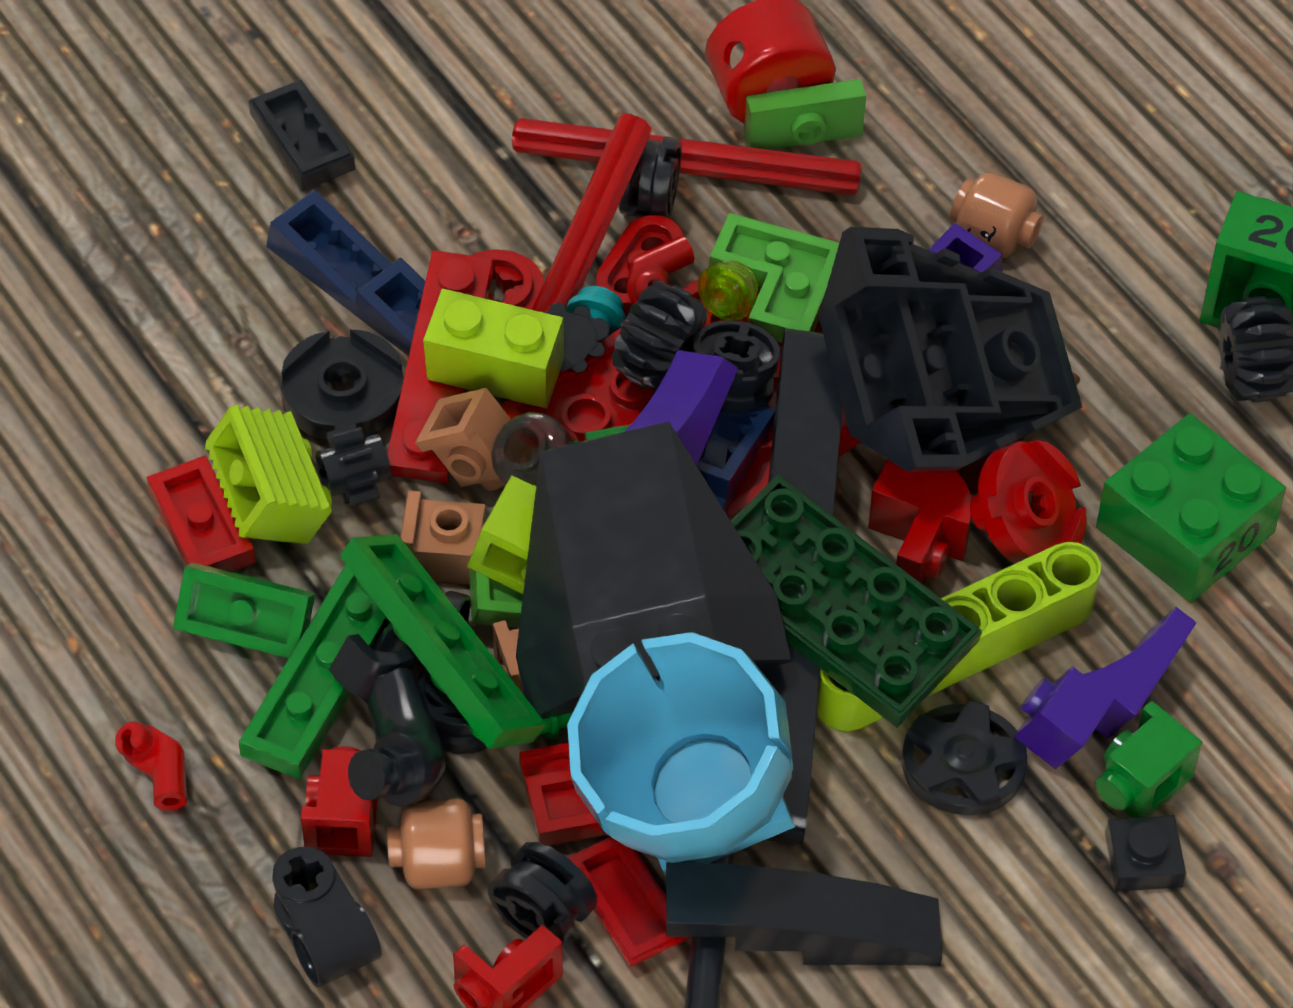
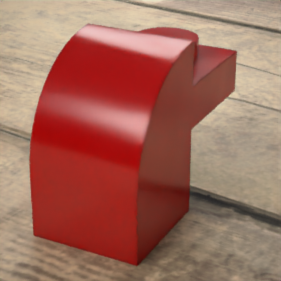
M887 459L872 489L868 528L904 541L897 554V566L922 585L925 584L927 578L937 581L942 573L947 556L963 561L965 558L971 523L970 503L972 497L969 488L956 471L907 472Z

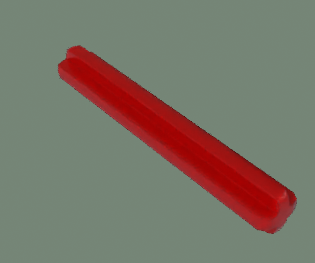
M623 113L619 116L532 310L549 312L551 305L557 302L565 305L566 309L568 301L581 290L652 132L651 126L644 119L628 113Z

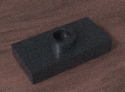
M302 80L249 100L250 115L302 191L356 170L354 154Z

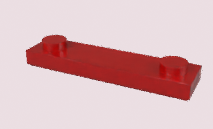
M432 250L387 452L391 476L441 483L449 482L450 472L434 451L422 452L415 442L437 401L441 398L466 393L468 389L427 380L423 339L442 288L488 299L494 270L493 258Z

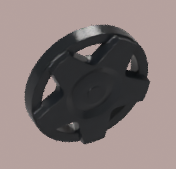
M967 701L966 704L944 705L919 715L913 721L904 739L901 756L902 770L912 790L933 807L958 815L985 814L1007 804L1020 790L1027 769L1026 745L1014 738L1017 732L1016 728L1004 717L991 711L988 705L973 701ZM955 721V722L952 723V724H947V723H945V722ZM990 729L996 732L999 736L993 735L990 732ZM915 745L928 755V758L919 768H917L914 761L913 749ZM1015 769L1009 782L999 789L996 774ZM958 786L969 798L949 795L942 792V790Z

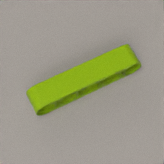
M1064 542L941 598L983 631L979 642L928 696L1087 620L1094 609L1101 574V562L1097 554L1089 547L1080 543ZM820 669L817 713L819 718L828 727L837 731L850 732L861 729L883 718L849 690L840 689V687L844 686Z

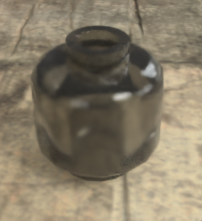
M528 412L515 416L502 426L494 439L491 451L493 470L505 486L511 475L536 486L540 452L579 443V440L573 432L547 414Z

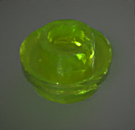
M728 260L713 263L701 273L698 280V292L703 304L711 313L724 320L737 321L743 319L752 311L758 293V283L754 274L747 266L738 261Z

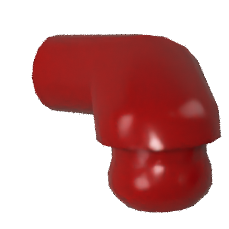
M684 236L672 239L633 258L627 279L626 291L634 304L638 301L643 290L658 281L667 284L669 274L694 263L693 249Z
M137 721L124 724L118 730L115 737L116 749L129 764L153 778L154 806L166 811H174L184 807L187 803L185 752L181 744L153 726L144 725Z

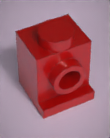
M349 746L334 747L330 750L323 749L320 776L309 775L307 779L305 807L302 806L301 812L304 847H313L324 852L326 855L373 857L379 798L370 801L361 799L354 793L348 778L350 760L356 752L360 751L359 749Z

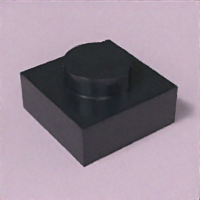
M1175 815L1108 819L1105 837L1115 892L1183 887L1186 870Z

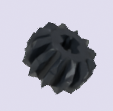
M661 281L656 282L641 292L638 301L631 305L627 318L621 323V331L614 341L615 350L612 354V365L617 368L618 372L629 378L628 381L643 389L649 388L657 391L677 350L692 352L694 336L704 327L707 321V309L703 307L702 302L693 298L690 292L676 285L670 286Z
M1265 296L1247 297L1245 301L1231 302L1229 306L1224 307L1220 316L1221 324L1218 327L1220 345L1217 349L1221 356L1220 369L1225 374V385L1237 401L1251 400L1253 403L1272 401V398L1286 396L1287 393L1293 392L1292 313L1288 307L1285 306L1280 298H1265Z

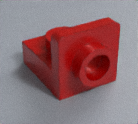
M541 925L527 939L522 940L519 938L509 943L498 955L493 968L468 946L463 945L453 953L454 990L467 1008H527L563 976L562 941L544 925Z

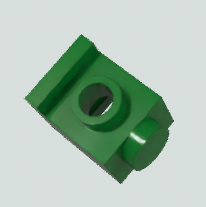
M1151 701L1142 710L1138 730L1134 733L1130 730H1125L1107 748L1103 756V761L1106 763L1105 772L1095 781L1097 792L1109 806L1116 810H1124L1132 818L1150 817L1194 777L1202 741Z

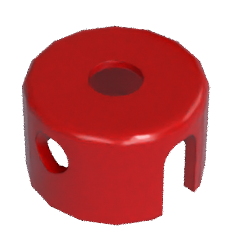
M755 0L735 9L721 20L707 39L705 59L729 113L743 124L745 121V101L748 95L834 82L836 66L810 9L798 0ZM742 43L744 45V55L741 61L734 68H731V51L735 45Z

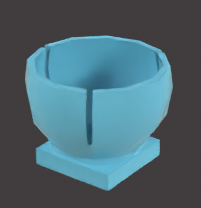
M693 632L649 638L641 641L660 675V681L653 677L634 644H631L591 675L567 723L570 772L576 793L603 831L626 847L657 857L666 875V862L709 864L795 827L783 797L792 778L793 771L786 702L743 650Z

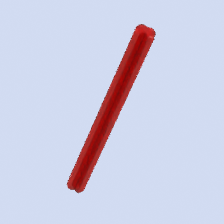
M520 118L513 127L512 149L519 153L598 163L613 130ZM650 134V140L662 142L666 137ZM682 138L680 140L682 142L680 173L845 195H855L860 188L862 167L858 161Z

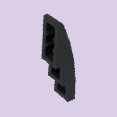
M666 862V937H735V951H803V965H941L939 898L878 883L806 871L733 864Z

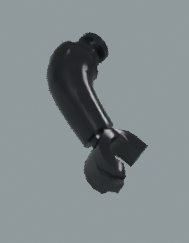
M391 622L383 630L373 649L369 647L359 634L347 636L329 671L344 688L368 704L376 742L374 748L356 752L350 760L348 778L351 788L361 799L370 801L383 797L390 804L402 807L424 801L435 790L444 774L445 761L443 745L437 728L412 672L418 657L407 644L397 637Z

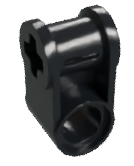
M297 847L282 854L273 867L272 881L276 891L273 904L274 913L277 921L292 943L298 960L311 983L319 988L381 958L380 942L368 915L355 902L329 857L324 852L313 847Z

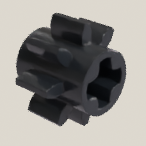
M356 425L326 433L330 448L316 451L315 453L317 470L322 486L328 488L331 497L342 494L344 503H350L351 507L380 499L376 484L391 479L389 459L380 436L375 434L364 438L362 428H357Z

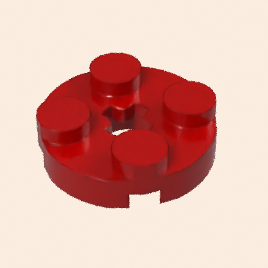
M1041 440L1030 442L1018 441L994 450L986 459L979 477L978 494L972 498L970 503V513L975 525L979 529L987 531L996 548L1012 563L1016 564L1064 542L1081 544L1087 522L1086 507L1076 509V498L1072 490L1081 486L1078 475L1066 456L1052 444ZM1029 493L1032 494V509L1029 505L1028 500Z

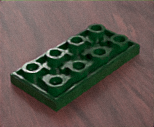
M778 474L731 520L777 595L788 644L896 728L905 721L980 640L983 630Z

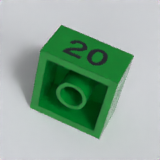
M1236 191L1216 241L1199 322L1219 327L1221 324V313L1224 307L1229 306L1231 302L1245 301L1247 297L1265 296V298H1280L1291 311L1293 324V207L1267 198H1260Z
M1189 413L1104 482L1096 528L1188 602L1192 603L1275 533L1286 486Z

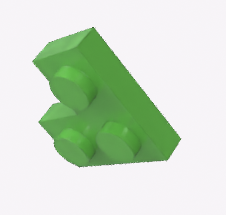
M729 213L710 254L709 273L762 287L750 313L748 323L763 328L776 341L782 343L785 328L815 331L819 322L818 316L839 242Z

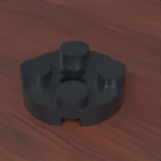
M350 329V337L339 336L330 338L329 331L309 336L297 344L283 362L280 388L282 405L286 413L292 412L297 426L314 437L327 439L326 433L356 425L357 428L361 427L364 437L371 436L384 429L395 419L404 380L399 354L387 341L363 330ZM350 379L355 380L354 388L348 391L332 390L330 383L333 380L340 383H345Z

